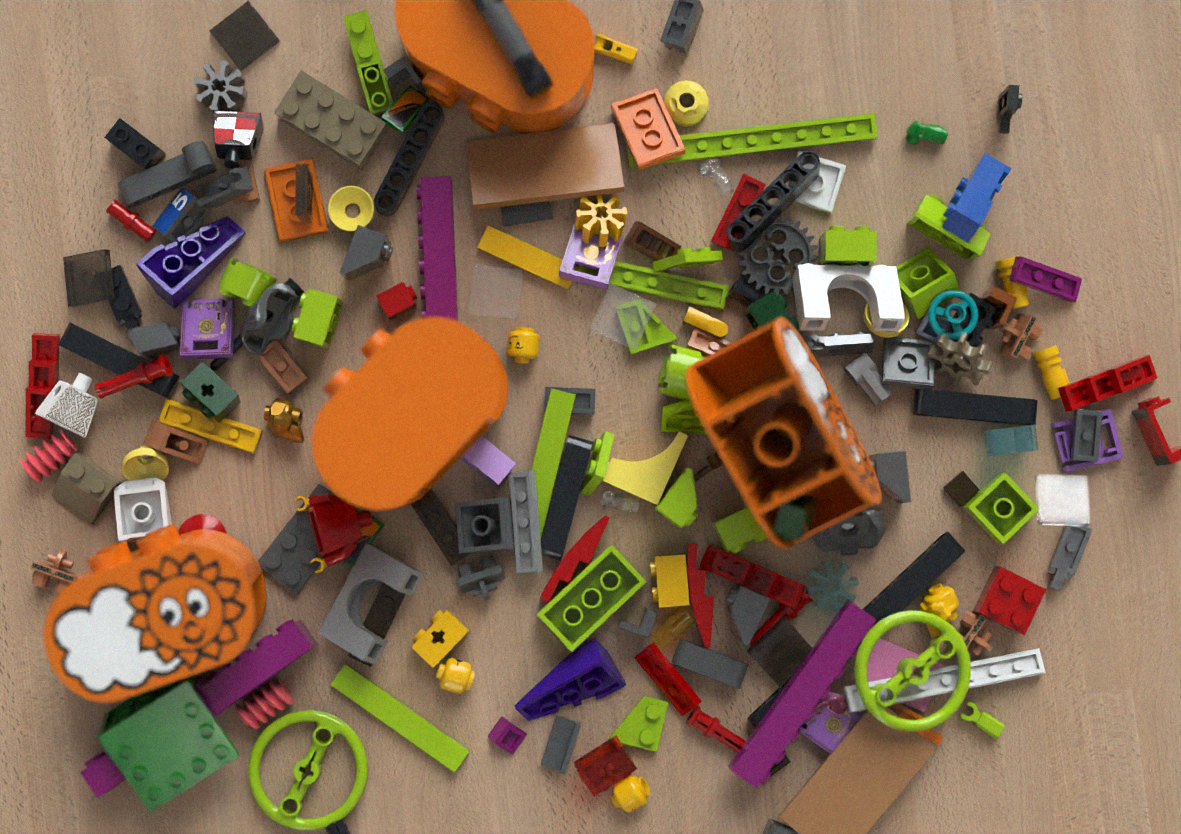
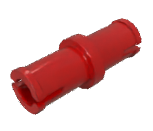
M114 200L106 210V213L123 224L124 229L133 231L146 243L153 238L157 231L141 220L139 214L136 212L132 213L117 200Z

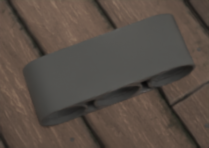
M681 638L671 661L678 666L739 689L749 664Z

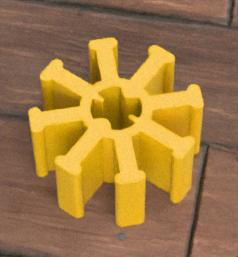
M615 194L612 195V199L607 204L603 203V195H595L593 203L587 197L580 199L574 226L576 231L583 229L581 240L588 244L594 234L599 236L598 247L607 246L608 235L614 238L615 242L620 240L622 230L625 227L627 209L626 207L618 209L620 198Z

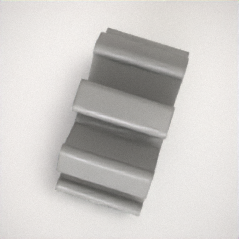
M220 61L219 75L214 73L215 69L210 63L205 64L202 68L211 79L208 81L195 76L194 85L199 90H206L201 94H196V98L204 107L212 101V105L209 106L212 112L213 110L221 111L223 101L227 102V107L230 111L237 112L239 107L232 101L231 97L233 95L242 97L244 100L247 99L248 92L243 86L235 87L241 82H246L245 78L238 69L230 75V71L233 69L226 61ZM222 84L225 90L220 92L217 88L218 85Z

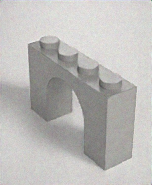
M366 543L359 552L352 571L348 573L343 588L336 596L328 616L323 620L319 634L362 661L377 664L388 641L371 632L363 625L360 618V603L364 594L372 586L385 583L401 593L412 596L424 573L383 549Z

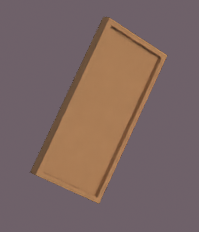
M615 123L466 141L474 210L624 192Z
M887 706L885 707V711H887L889 714L895 717H898ZM867 709L778 816L798 834H867L937 749L916 731H903L892 728L875 718Z

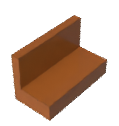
M995 286L985 291L981 299L997 308L996 319L990 329L994 330L1005 324L1017 297Z

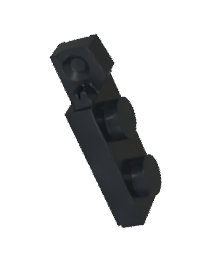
M122 265L97 274L120 326L126 324L128 330L140 327L137 319L142 317V310Z

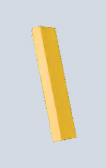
M489 225L487 226L477 247L479 250L569 290L573 281L558 277L563 259ZM575 265L574 270L578 271L579 267Z
M167 398L158 421L159 423L253 454L256 453L263 432L261 429L224 418L220 423L214 418L209 420L200 409Z

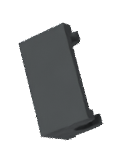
M674 0L660 40L667 49L671 50L673 47L678 49L681 54L688 56L704 10L700 0Z
M247 166L234 168L228 174L195 187L196 191H202L205 195L204 198L197 200L198 207L217 208L254 190Z

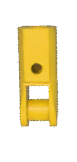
M601 34L595 35V53L633 65L638 49ZM606 43L612 45L610 51L604 49Z
M689 307L683 320L684 322L717 337H723L728 333V326L724 322Z

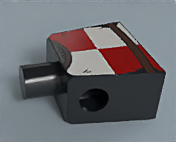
M213 110L214 144L217 157L225 159L224 165L227 168H239L240 160H252L255 156L264 131L261 113Z

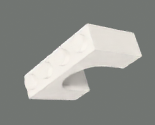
M806 263L798 265L792 277L799 330H825L830 319L827 292L835 288L852 289L866 299L870 308L873 331L898 332L905 319L896 266H862L860 264L851 266L837 264L813 265Z

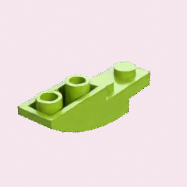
M365 10L343 16L369 111L371 114L386 111L392 105L393 99L387 77L383 72L384 66L368 11Z

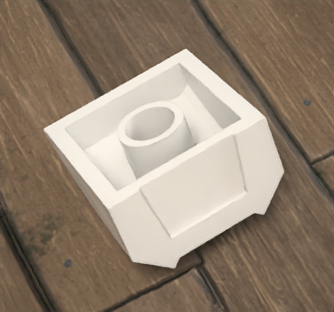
M156 477L125 481L114 488L119 542L137 543V541L146 538L145 534L172 524L164 481Z

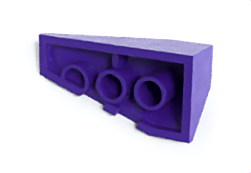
M226 216L201 227L198 232L186 237L185 235L177 238V241L163 246L162 244L155 247L138 261L136 266L154 291L175 309L198 288L246 233Z
M594 638L573 650L514 706L523 717L530 721L556 713L559 707L573 703L574 707L582 705L581 700L594 696H596V700L604 698L626 686V682L608 651Z

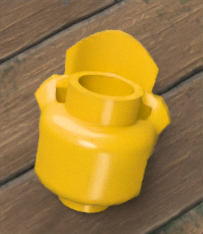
M936 584L928 589V593L924 596L923 602L920 603L919 609L950 622L958 616L956 610L959 607V601L952 587ZM926 624L931 638L940 636L941 632L937 628Z

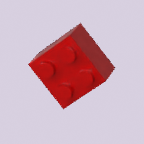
M994 566L973 612L981 614L1017 634L1025 635L1047 589L1001 566Z

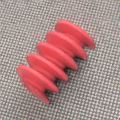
M63 429L59 430L61 438L53 434L51 435L52 444L45 440L42 441L43 450L35 446L36 455L33 456L27 451L25 453L27 457L26 462L20 458L23 468L35 481L41 482L43 475L50 476L52 473L51 469L59 470V463L66 465L68 457L71 458L78 451L74 441Z
M278 678V684L271 680L269 681L270 690L263 686L260 687L262 696L253 692V702L245 698L243 700L245 704L244 709L238 704L235 705L240 718L250 729L252 727L255 729L260 728V721L263 723L268 722V714L275 717L277 709L280 711L286 709L285 703L289 705L294 703L291 692L280 678Z

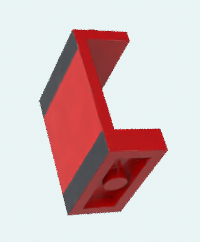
M1159 396L1137 403L1139 408L1132 410L1156 466L1169 465L1181 460V446L1169 448L1153 413V410L1171 403L1169 398L1160 399Z

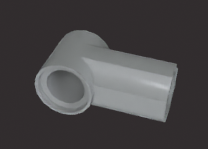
M862 353L844 367L849 378L862 388L874 405L883 401L893 392L888 385H882V377L877 372L878 369L875 363L866 353Z

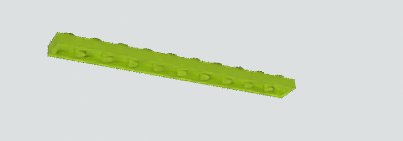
M875 113L679 135L685 147V154L655 165L877 140ZM627 146L629 168L637 167Z

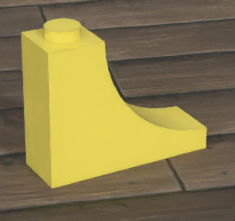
M678 432L667 449L650 459L623 461L612 457L611 461L608 462L605 478L602 481L658 505L688 435Z

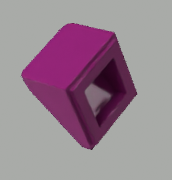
M502 716L489 733L488 738L494 744L513 755L527 733Z

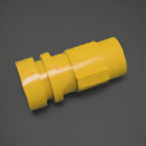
M1015 257L995 262L997 270L1000 269L998 275L999 278L1002 277L1004 291L1017 297L1012 309L1030 305L1027 287L1009 281Z
M1057 345L1033 352L1035 361L1038 360L1036 365L1038 369H1041L1042 379L1050 400L1060 398L1058 388L1069 383L1065 368L1062 369L1060 364L1062 359L1057 355L1059 354Z

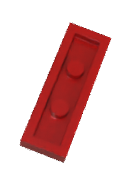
M743 174L711 239L712 243L732 253L734 252L728 244L727 227L763 192L766 186L765 183ZM736 233L732 237L740 239L742 233Z
M654 642L634 657L681 716L693 710L702 702Z

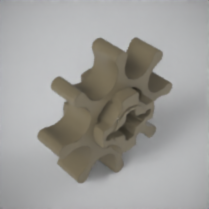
M942 333L937 342L938 346L932 345L927 354L929 358L939 360L934 373L939 374L943 371L951 373L950 376L954 377L952 384L955 386L959 384L961 377L969 378L973 385L977 386L983 376L982 373L988 374L993 364L991 361L981 359L987 348L986 345L982 344L979 347L970 346L966 342L968 336L966 333L961 334L958 342L950 340L946 333Z

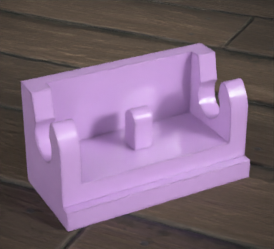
M483 436L460 458L496 488L500 486L516 465L514 461Z

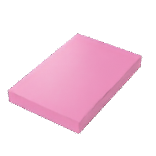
M879 638L869 656L867 664L868 682L892 678L897 674V665L901 659L905 657L917 658L919 655ZM936 662L929 670L942 668L944 665ZM931 697L902 703L925 712Z

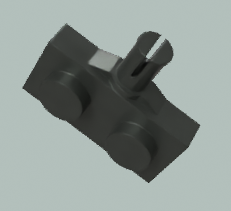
M1009 84L998 97L997 120H1000L999 133H1010V119L1021 108L1023 96L1022 93H1019L1020 85Z

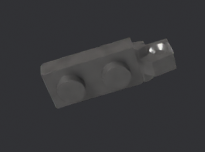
M856 332L853 335L834 333L826 337H819L814 334L805 336L803 339L812 354L823 353V356L872 353L875 344L874 333L867 334L866 332Z
M1067 519L1049 563L1048 572L1052 575L1048 587L1061 590L1064 580L1070 581L1071 577L1075 575L1092 533V528Z

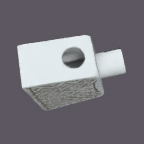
M78 373L73 385L59 381L36 410L35 414L85 438L98 402L96 397L86 393L93 379Z

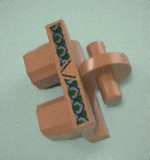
M1019 314L1017 319L1012 318L1008 325L1000 326L999 330L1004 332L1001 338L1004 344L999 354L1004 357L1028 360L1031 348L1024 345L1028 338L1037 340L1043 331V328L1036 323L1038 318L1033 315Z
M63 550L57 556L48 555L47 561L54 563V566L41 561H33L30 568L34 570L32 584L47 587L51 576L58 578L54 589L57 593H61L64 588L81 575L63 569V567L72 569L74 562L66 560L67 552Z
M967 611L960 623L970 629L966 637L961 635L968 653L975 643L977 645L972 652L977 656L983 648L990 652L993 647L987 642L992 634L985 631L983 636L979 638L989 624V621L981 614L977 616Z

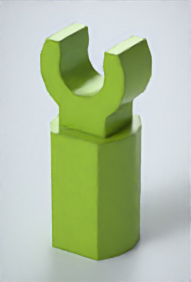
M966 701L965 704L971 707L972 712L970 715L959 712L960 718L965 721H974V726L997 739L1005 728V724L985 711L979 712L976 704Z

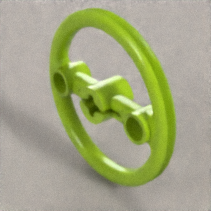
M923 611L898 612L878 622L863 639L855 661L854 675L856 688L865 707L882 723L903 731L928 730L949 719L964 701L971 680L970 655L961 635L944 619ZM909 622L925 623L937 628L941 632L940 636H936L930 641L929 648L917 658L905 657L901 659L897 665V674L884 684L878 683L874 685L870 690L867 679L869 656L874 645L885 632L897 625ZM945 641L946 649L943 653H940L939 645ZM956 653L959 666L957 684L952 696L940 710L930 716L916 720L898 718L885 711L886 706H890L896 701L897 694L910 683L914 685L925 683L929 677V668L941 658H950ZM886 688L887 697L881 701L880 692Z
M315 710L292 712L278 718L267 726L256 740L248 764V780L251 792L263 812L283 826L303 831L326 828L347 816L361 798L368 774L365 749L353 729L336 716ZM299 722H316L317 728L313 733L312 745L306 757L302 758L295 765L293 771L294 783L288 795L281 801L280 806L276 807L267 797L260 779V763L264 749L273 736L283 728ZM320 729H327L330 732L331 738L329 741L324 742L320 740L318 736ZM336 734H341L350 745L356 762V777L352 791L346 801L335 811L318 818H300L299 812L303 806L305 793L309 785L321 775L322 757L328 745L335 739ZM312 761L311 771L314 773H310L304 779L305 769L302 767H306ZM287 799L296 801L298 806L296 811H289L286 808L285 802Z

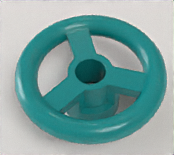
M947 290L938 294L932 300L928 309V320L933 331L939 336L942 333H946L950 340H959L962 333L971 334L978 322L979 314L976 303L968 294L959 290ZM955 297L962 300L960 303L949 305L946 309L938 307L947 298ZM969 306L971 319L968 326L962 330L960 323L966 318V308ZM951 310H955L958 313L957 319L951 317ZM936 315L945 317L951 323L954 333L943 330L936 321Z

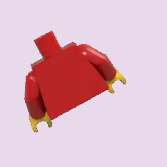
M326 493L310 496L309 498L304 496H297L295 498L297 501L304 500V507L296 508V510L301 512L308 511L320 556L312 559L310 563L315 561L321 563V568L314 571L315 573H320L327 566H332L346 560L357 548V540L362 538L361 528L372 525V517L369 511L356 513L354 504L347 503L341 497Z

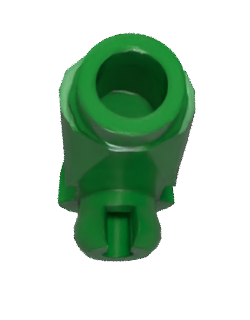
M917 120L907 128L906 133L908 135L905 139L906 142L913 145L918 144L919 138L944 144L949 131L941 127V125L921 124Z

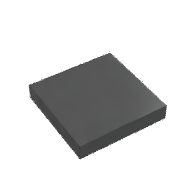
M884 337L882 385L933 389L934 358H929L927 354L931 346L934 345V342Z

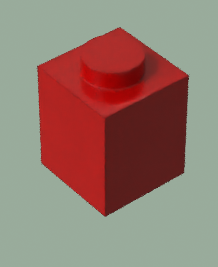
M404 282L376 295L389 320L417 307L414 300L418 299L412 286L406 287Z

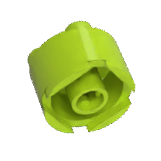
M231 257L219 282V292L231 298L242 297V303L252 307L263 292L276 283L278 278L248 263L244 265L238 262V259Z
M670 344L668 350L672 351L670 357L665 356L658 381L659 384H663V387L658 388L657 392L687 400L690 399V394L686 382V370L690 365L705 357L701 356L699 351Z

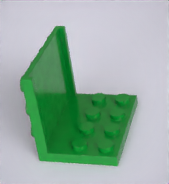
M196 674L136 694L104 715L97 738L150 812L239 757V751L194 688Z

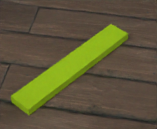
M618 261L615 263L608 285L720 311L724 310L729 288L728 285L664 271L654 272V269ZM579 265L578 269L579 272L597 276L599 270Z
M552 388L532 466V471H535L540 539L576 394Z
M346 663L330 684L454 773L470 751Z

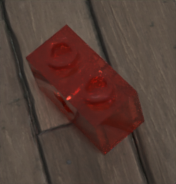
M617 735L573 762L580 778L593 796L608 790L610 786L637 770L631 755Z

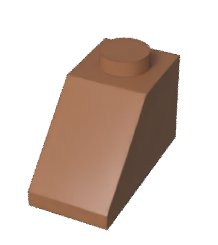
M152 420L143 444L200 464L208 440Z

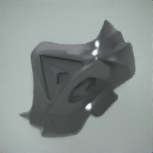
M274 284L270 286L250 308L241 333V339L248 352L262 356L269 342L275 339L285 340L291 332L294 322L291 308L298 295L295 294V291L289 285ZM266 310L273 312L272 318L266 321Z
M867 508L811 537L815 544L824 552L840 550L842 556L856 555L858 548H874L881 541L886 531V526H884L885 519L883 517L884 510L874 511Z

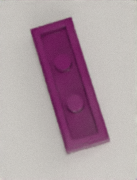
M1016 256L1009 281L1071 303H1076L1082 278L1022 256Z

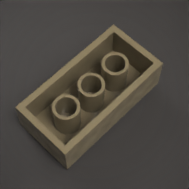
M302 70L274 111L278 119L362 171L389 130L386 122Z

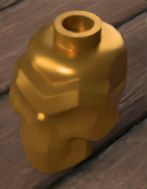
M279 398L273 400L271 406L267 405L265 407L264 420L268 421V427L272 430V435L277 438L288 439L292 442L304 443L305 438L300 428L303 416L302 409L296 408L293 401Z

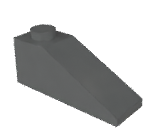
M167 322L137 327L127 331L138 353L153 360L159 359L160 355H167L180 347V332L175 325L171 326Z

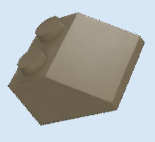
M74 453L59 474L51 495L88 522L94 524L113 498L114 488L122 484V482L83 454Z

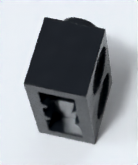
M121 118L117 120L104 137L145 170L157 165L166 154Z
M969 293L968 295L974 300L977 308L982 311L983 315L982 319L978 320L973 332L969 334V340L966 342L972 347H979L983 340V337L980 335L985 328L989 329L995 321L996 316L993 314L997 308L975 294ZM969 306L966 308V318L960 323L963 329L968 326L971 319ZM956 312V313L954 314V316L952 317V318H954V319H957V317H958V313H957V312ZM950 323L946 331L954 333Z

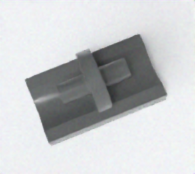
M493 555L480 560L483 567L482 571L474 573L471 563L458 567L459 579L456 580L462 593L472 591L473 597L483 594L485 601L490 599L489 592L498 589L496 582L506 579L500 564H497Z

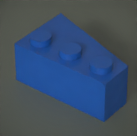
M985 153L967 179L963 177L957 185L956 192L950 199V204L943 214L946 220L942 227L969 243L984 221L993 204L992 199L995 193L1000 191L1001 183L1009 174L1011 168Z

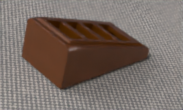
M640 221L634 222L624 240L625 244L655 261L663 259L661 256L667 245L671 246L665 258L677 255V250L682 247ZM640 231H644L640 240L638 241V243H636L635 240L637 239ZM649 235L653 236L648 247H643ZM660 240L662 243L655 254L652 251Z

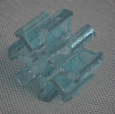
M1035 425L984 431L987 456L1039 450Z
M831 560L821 561L825 576L823 577L817 573L816 569L811 568L807 576L814 577L820 583L816 586H806L805 591L808 595H812L814 592H822L818 600L813 602L820 609H824V604L830 596L832 605L830 609L836 612L841 608L838 595L851 602H854L856 599V595L849 594L843 589L844 586L848 585L858 586V578L851 576L850 579L842 580V576L846 570L850 569V566L845 563H839V568L833 575L831 566L833 562ZM835 579L837 583L834 585H837V589L828 592L826 588L829 587L826 586V582L834 581Z

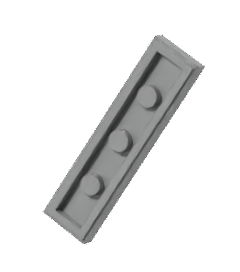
M535 471L509 473L516 574L543 572Z

